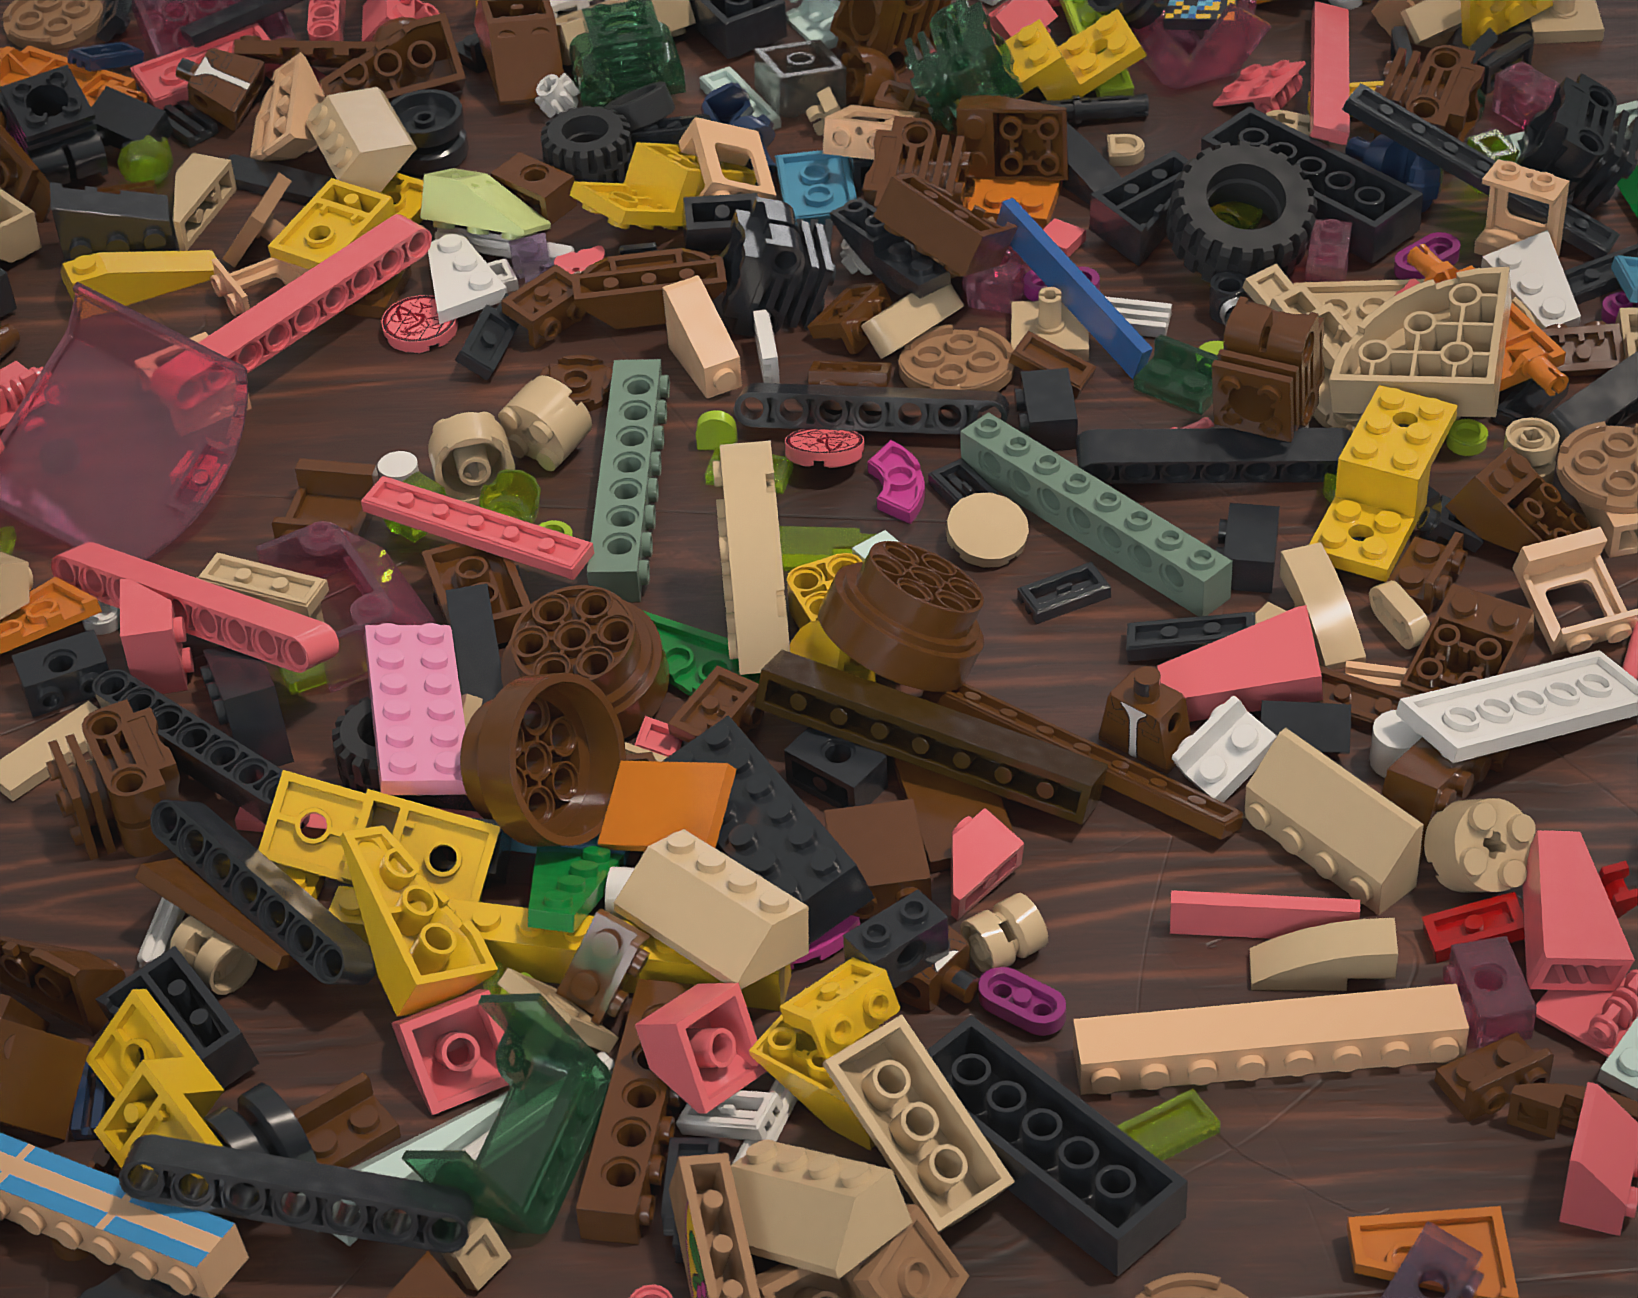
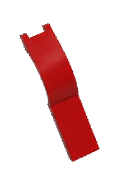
M1626 861L1601 867L1598 875L1618 919L1638 905V888L1628 890L1624 878L1630 875L1629 866ZM1514 891L1422 917L1423 929L1437 963L1525 939L1523 899Z

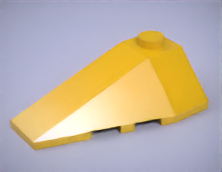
M212 250L103 252L83 255L75 260L62 263L61 276L81 319L209 281L211 280L210 277L215 275L211 260L215 259L216 256Z
M384 825L344 831L341 834L342 847L378 977L397 1017L418 1013L454 999L495 975L498 968L480 931L469 919L463 922L447 905L450 898L441 888L435 891L418 873L420 865Z

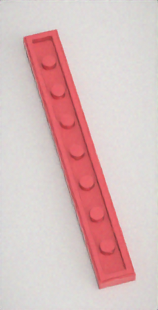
M1315 1L1312 9L1310 136L1346 145L1350 134V115L1342 111V108L1349 98V9Z

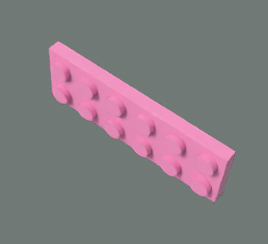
M393 623L365 625L364 640L380 792L388 795H467L460 769L461 744L466 728L451 625H438L435 623L423 625H396Z

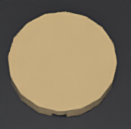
M974 493L960 499L951 508L946 524L947 542L952 550L954 547L960 553V558L967 563L980 567H1000L1008 564L1010 559L1016 555L1018 557L1023 552L1029 533L1027 517L1021 508L1007 497L994 493Z

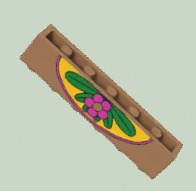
M728 1153L678 1157L669 1186V1194L691 1298H760Z

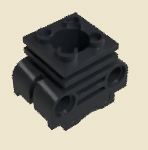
M68 65L0 87L2 94L0 110L6 119V131L20 145L49 182L64 185L70 183L71 179L75 177L81 179L99 172L102 176L109 174L105 149L96 131L95 113Z
M1583 73L1578 76L1577 82L1565 77L1556 88L1551 103L1545 109L1536 113L1525 126L1523 135L1524 152L1519 156L1516 164L1569 180L1567 198L1574 191L1572 203L1579 206L1587 197L1585 210L1592 213L1600 202L1607 203L1616 190L1614 186L1622 177L1624 179L1629 178L1637 166L1638 160L1635 159V154L1638 150V117L1636 116L1627 127L1630 112L1623 109L1614 120L1617 100L1608 88Z
M756 197L751 212L735 211L730 225V241L725 250L720 254L723 257L727 288L723 291L724 298L721 304L723 315L736 318L732 327L733 334L755 337L753 311L767 310L769 312L773 335L780 330L786 315L789 327L797 328L801 317L803 329L809 330L807 326L823 311L825 304L823 297L827 287L833 285L836 277V265L832 264L830 257V241L826 240L823 224L815 223L812 234L809 223L806 221H801L798 228L794 210L788 203Z

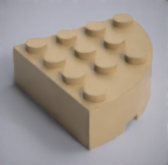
M1510 267L1476 268L1456 272V278L1435 283L1431 279L1397 294L1368 314L1358 325V332L1349 343L1345 342L1336 356L1329 378L1333 413L1363 414L1376 389L1381 385L1458 405L1457 416L1496 417L1512 302Z
M771 441L720 445L721 461H713L715 487L723 486L724 499H716L729 657L730 659H738L740 675L761 673L762 668L781 650L790 652Z

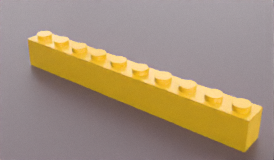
M338 886L329 911L370 946L354 887ZM450 899L447 904L463 922L469 919L480 931L498 968L493 976L502 977L507 968H510L519 973L527 972L537 981L557 984L561 983L594 916L588 915L575 932L570 933L528 927L529 908ZM621 919V920L627 922L628 924H630V925H632V926L638 928L639 930H641V931L647 933L646 931H644L643 929H641L640 927H638L637 925H635V924L632 923L631 921ZM650 935L644 950L650 953L649 958L637 978L630 975L623 990L634 993L638 979L694 984V986L696 984L723 982ZM790 964L741 989L746 1006L780 1011L779 1006L784 1004L791 979Z

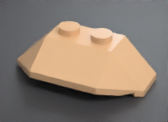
M300 52L274 71L271 79L274 83L265 94L256 116L250 155L252 159L265 162L296 159L306 151L312 152L318 147L306 121L311 109L317 103H322L325 97L306 57Z

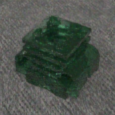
M628 0L627 2L609 5L597 4L593 7L582 9L585 33L577 35L569 45L571 71L579 89L582 107H605L611 101L628 92L657 82H665L670 95L686 92L684 69L671 30L665 23L658 21L652 0Z
M957 0L935 13L930 21V30L936 50L924 31L917 34L923 56L911 37L904 40L908 55L904 57V61L909 71L912 70L915 76L910 79L911 85L919 98L925 96L931 105L927 107L930 116L934 122L940 120L947 132L954 129L948 107L957 119L956 108L963 95H996L1016 98L1025 93L1020 79L1013 72L1014 58L1011 49L1005 39L998 35L991 27L989 13L981 1L969 7L967 0Z

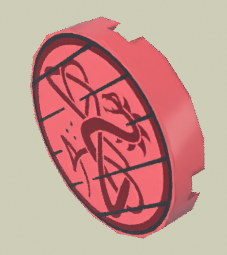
M419 295L394 303L384 312L381 321L383 334L388 339V343L395 349L411 353L430 351L429 346L437 343L439 347L447 344L456 335L458 329L457 318L439 324L435 296Z
M802 429L790 433L785 438L786 458L795 464L805 467L814 466V461H824V467L828 468L847 466L860 460L862 452L864 453L863 436L851 430Z

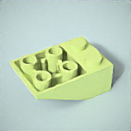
M452 168L424 174L420 219L433 221L434 227L455 229V225L467 226L468 233L488 235L489 230L502 232L501 238L516 241L523 240L524 236L535 237L537 232L550 229L551 223L486 173Z

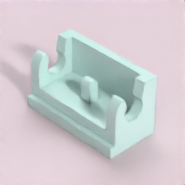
M789 0V1H790L791 3H793V2H797L798 0ZM802 0V4L798 8H793L786 12L787 23L820 53L837 47L838 38L829 30L834 13L840 5L839 0Z

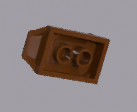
M0 110V189L33 210L36 222L43 223L51 210L50 182L6 131V119Z
M458 542L421 551L424 565L446 625H451L445 590L487 583L497 644L509 642L518 618L531 605L514 561Z

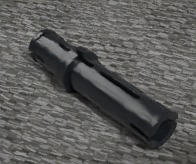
M1147 93L1098 98H1080L1079 95H1074L1071 99L1040 101L1043 104L1067 108V122L1072 121L1073 124H1081L1082 121L1093 119L1148 117L1149 115Z

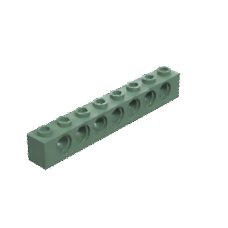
M661 359L614 360L591 536V543H593L595 554L588 561L587 577L589 586L607 589L627 602H640L642 585H649L650 581L649 560H645V557H652L653 538L652 532H648V529H655L656 526L655 505H651V502H658L659 498L658 478H654V476H661V452H657V450L664 449V427L660 426V424L667 423V403L663 399H667L670 396L669 375H662Z
M989 412L960 431L961 458L992 488L1198 617L1208 616L1231 598L1232 560Z

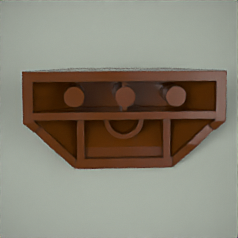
M685 248L608 256L589 265L583 271L571 274L575 306L615 329L665 324L664 286L698 275L712 301L727 288L722 256H709L703 252Z

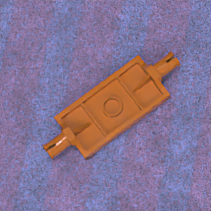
M29 45L22 51L9 46L0 47V87L68 65L91 107L106 86L147 103V96L144 92H138L135 79L104 69L87 71L85 70L86 67L80 68L77 66V63H69L67 57Z
M1420 244L1419 248L1415 246L1407 256V262L1425 277L1423 282L1433 279L1435 283L1456 278V272L1475 269L1471 265L1458 270L1448 261L1443 262L1426 244ZM1511 302L1500 391L1532 378L1549 396H1555V392L1552 389L1558 394L1567 387L1569 380L1557 367L1564 365L1566 352Z

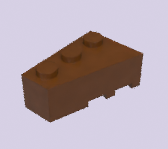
M911 172L891 177L873 217L884 223V228L888 232L896 236L905 237L914 243V248L918 252L926 256H934L944 263V268L948 272L956 276L963 277L1000 266L1018 226L1007 221L1006 225L1002 227L983 217L986 210L975 205L973 210L970 211L951 200L953 193Z

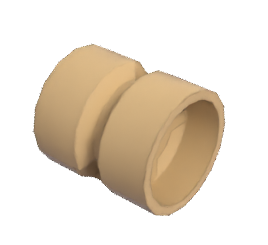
M1521 418L1513 421L1506 429L1503 451L1510 446L1516 453L1524 456L1529 461L1531 467L1547 483L1553 484L1556 467L1555 460L1560 438L1558 429L1552 423L1539 418Z
M1015 893L995 904L993 913L989 910H983L964 920L960 925V935L970 945V958L982 973L996 967H1008L1014 963L1016 956L1025 958L1044 948L1048 943V932L1041 913L1035 904L1022 893Z
M192 916L183 920L171 938L170 948L176 946L204 984L216 994L226 995L239 989L252 976L257 965L255 957Z

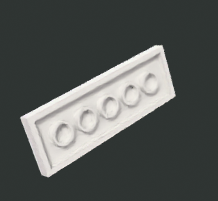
M1598 650L1402 698L1399 701L1396 715L1412 727L1414 732L1421 735L1441 752L1442 756L1452 763L1637 716L1638 680Z

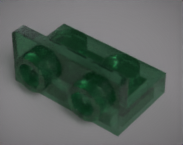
M1160 334L1155 339L1154 357L1134 377V389L1203 415L1213 404L1212 363L1214 359L1218 360V355Z

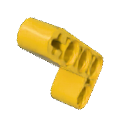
M840 553L798 566L788 573L789 611L799 629L811 621L819 620V607L836 573L844 566L862 562L858 556L851 553ZM852 658L850 665H844L843 671L876 682L875 672L862 666Z

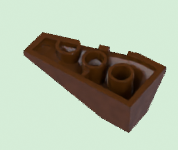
M441 13L409 22L388 39L381 40L371 50L358 58L352 59L321 79L320 85L325 98L331 94L378 87L383 91L389 103H391L399 96L417 90L437 89L449 93L462 91L466 77L446 13Z
M0 936V987L93 1037L109 1022L95 999L126 979L124 970L111 959L103 960L88 951Z

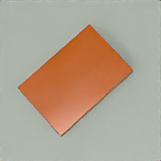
M621 761L597 844L610 850L645 852L648 846L668 837L672 833L685 829L716 848L737 769L728 763Z

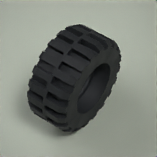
M1239 141L1235 146H1230V143L1227 142L1216 145L1213 151L1211 148L1204 149L1197 153L1196 158L1189 159L1183 166L1182 173L1178 174L1174 183L1166 218L1168 223L1166 232L1168 240L1173 243L1172 250L1178 259L1184 258V266L1193 274L1196 271L1201 273V279L1210 283L1212 277L1222 271L1240 272L1248 278L1277 264L1284 274L1288 276L1293 272L1294 266L1300 264L1315 224L1317 200L1314 197L1315 191L1311 182L1308 179L1304 180V171L1297 164L1292 166L1289 163L1290 158L1282 152H1279L1277 155L1270 151L1271 147L1260 144L1259 148L1250 146V142ZM1224 202L1245 203L1263 212L1272 224L1254 230L1236 228L1221 221L1213 213L1211 207Z

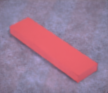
M1171 891L1170 934L1273 939L1301 929L1360 919V900Z

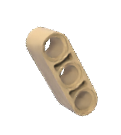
M949 284L921 299L910 293L862 324L861 327L880 359L944 320L964 305L953 286Z

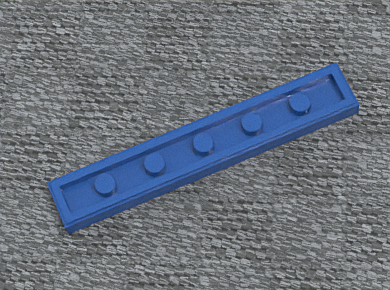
M1014 198L1003 201L996 224L1004 227L1008 221L1018 226L1010 246L1047 287H1055L1061 291V302L1133 380L1143 376L1153 348Z

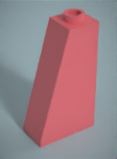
M1307 605L1288 610L1157 666L1161 674V683L1182 693L1186 698L1189 722L1209 719L1213 710L1219 705L1224 704L1232 696L1237 697L1248 712L1261 711L1262 700L1309 703L1323 701L1322 675Z
M1538 830L1530 845L1526 866L1527 877L1522 884L1526 975L1529 989L1614 991L1621 985L1635 959L1581 832Z

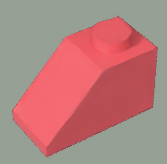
M986 808L974 818L970 816L964 818L952 832L951 915L957 921L1022 864L1024 842Z

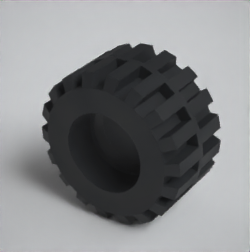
M575 107L568 109L566 112L556 114L555 118L549 119L546 122V126L542 127L540 137L544 163L573 175L574 182H624L633 155L630 124L627 123V119L623 115H618V112L613 109L606 110V107Z
M366 696L359 699L358 705L348 706L344 710L345 715L339 716L335 721L336 728L332 729L333 748L343 787L366 793L367 789L380 792L371 698ZM391 795V796H395V797L402 798V799L409 800V801H412V802H413V798H414V797H416V796L424 797L425 795Z

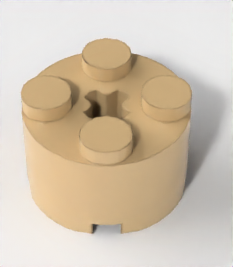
M537 376L533 381L528 382L498 414L501 426L508 437L511 453L519 458L525 455L531 457L548 471H554L585 439L592 429V420L587 408L582 401L576 406L568 397L572 391L566 385L548 376Z
M466 412L451 416L448 419L439 420L434 424L433 433L428 444V454L439 491L445 496L447 494L454 499L476 506L497 499L502 494L501 490L506 484L512 482L515 474V464L503 427L495 420V417L488 412Z
M1490 798L1456 801L1443 811L1437 812L1429 822L1424 840L1425 855L1428 863H1433L1439 875L1435 877L1442 885L1453 891L1463 893L1505 891L1521 886L1526 880L1528 855L1536 827L1530 816L1523 814L1515 805L1502 799Z

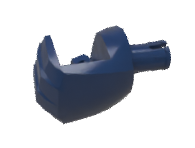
M730 82L711 91L703 101L701 113L709 115L711 120L758 131L770 174L773 175L777 170V166L766 148L773 142L776 135L772 129L774 123L764 114L759 117L752 115L755 110L750 103V96L738 82ZM750 158L748 161L753 169V165Z
M1384 134L1378 135L1372 142L1357 136V138L1352 137L1347 143L1346 155L1423 193L1422 212L1429 209L1434 199L1439 197L1443 184L1444 170Z

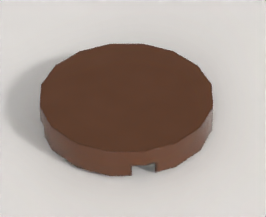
M580 354L562 357L558 359L557 365L551 368L550 364L547 365L539 375L554 378L566 385L572 391L568 397L576 406L582 401L588 412L601 408L609 401L613 370L610 366H604L603 360L595 356Z

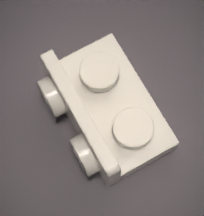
M1232 696L1224 704L1216 707L1209 719L1193 735L1188 736L1181 742L1178 750L1172 755V760L1182 774L1200 791L1218 801L1224 802L1256 771L1277 736L1251 715L1237 697Z

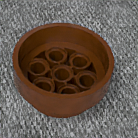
M897 541L878 542L871 547L864 562L847 565L839 569L818 610V618L823 630L844 653L876 674L915 689L946 692L960 688L965 683L984 646L983 633L976 620L984 605V597L978 585L964 571L948 560L926 549Z
M576 585L554 590L528 606L514 626L501 663L503 687L517 678L536 674L574 673L589 679L602 690L612 704L619 719L624 739L641 729L645 716L652 718L666 696L669 685V664L659 632L650 617L640 608L623 600L615 593L601 587Z
M574 673L527 675L507 684L494 699L484 703L473 714L465 729L460 751L462 782L474 809L484 819L495 820L500 828L517 842L533 847L580 845L601 833L620 762L626 761L623 732L612 704L597 685L589 679Z

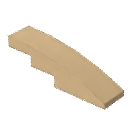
M1277 264L1245 279L1242 288L1255 303L1267 305L1279 312L1283 311L1292 314L1309 315L1310 312L1318 313L1319 317L1324 318L1323 360L1324 366L1332 371L1336 356L1345 342L1349 343L1356 334L1333 304L1330 302L1322 306L1304 283L1294 286Z

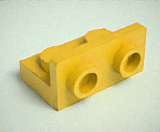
M853 957L779 1006L785 1023L812 1034L820 1056L829 1059L898 1013L900 1005L886 970Z

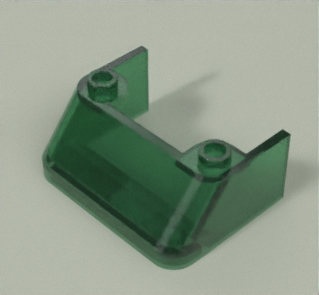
M541 993L481 995L478 1004L504 1031L497 1047L495 1062L500 1075L511 1087L476 1161L465 1150H405L401 1159L424 1182L456 1187L467 1192L474 1201V1215L522 1234H544L553 1226L598 1127L612 1075L606 1064Z

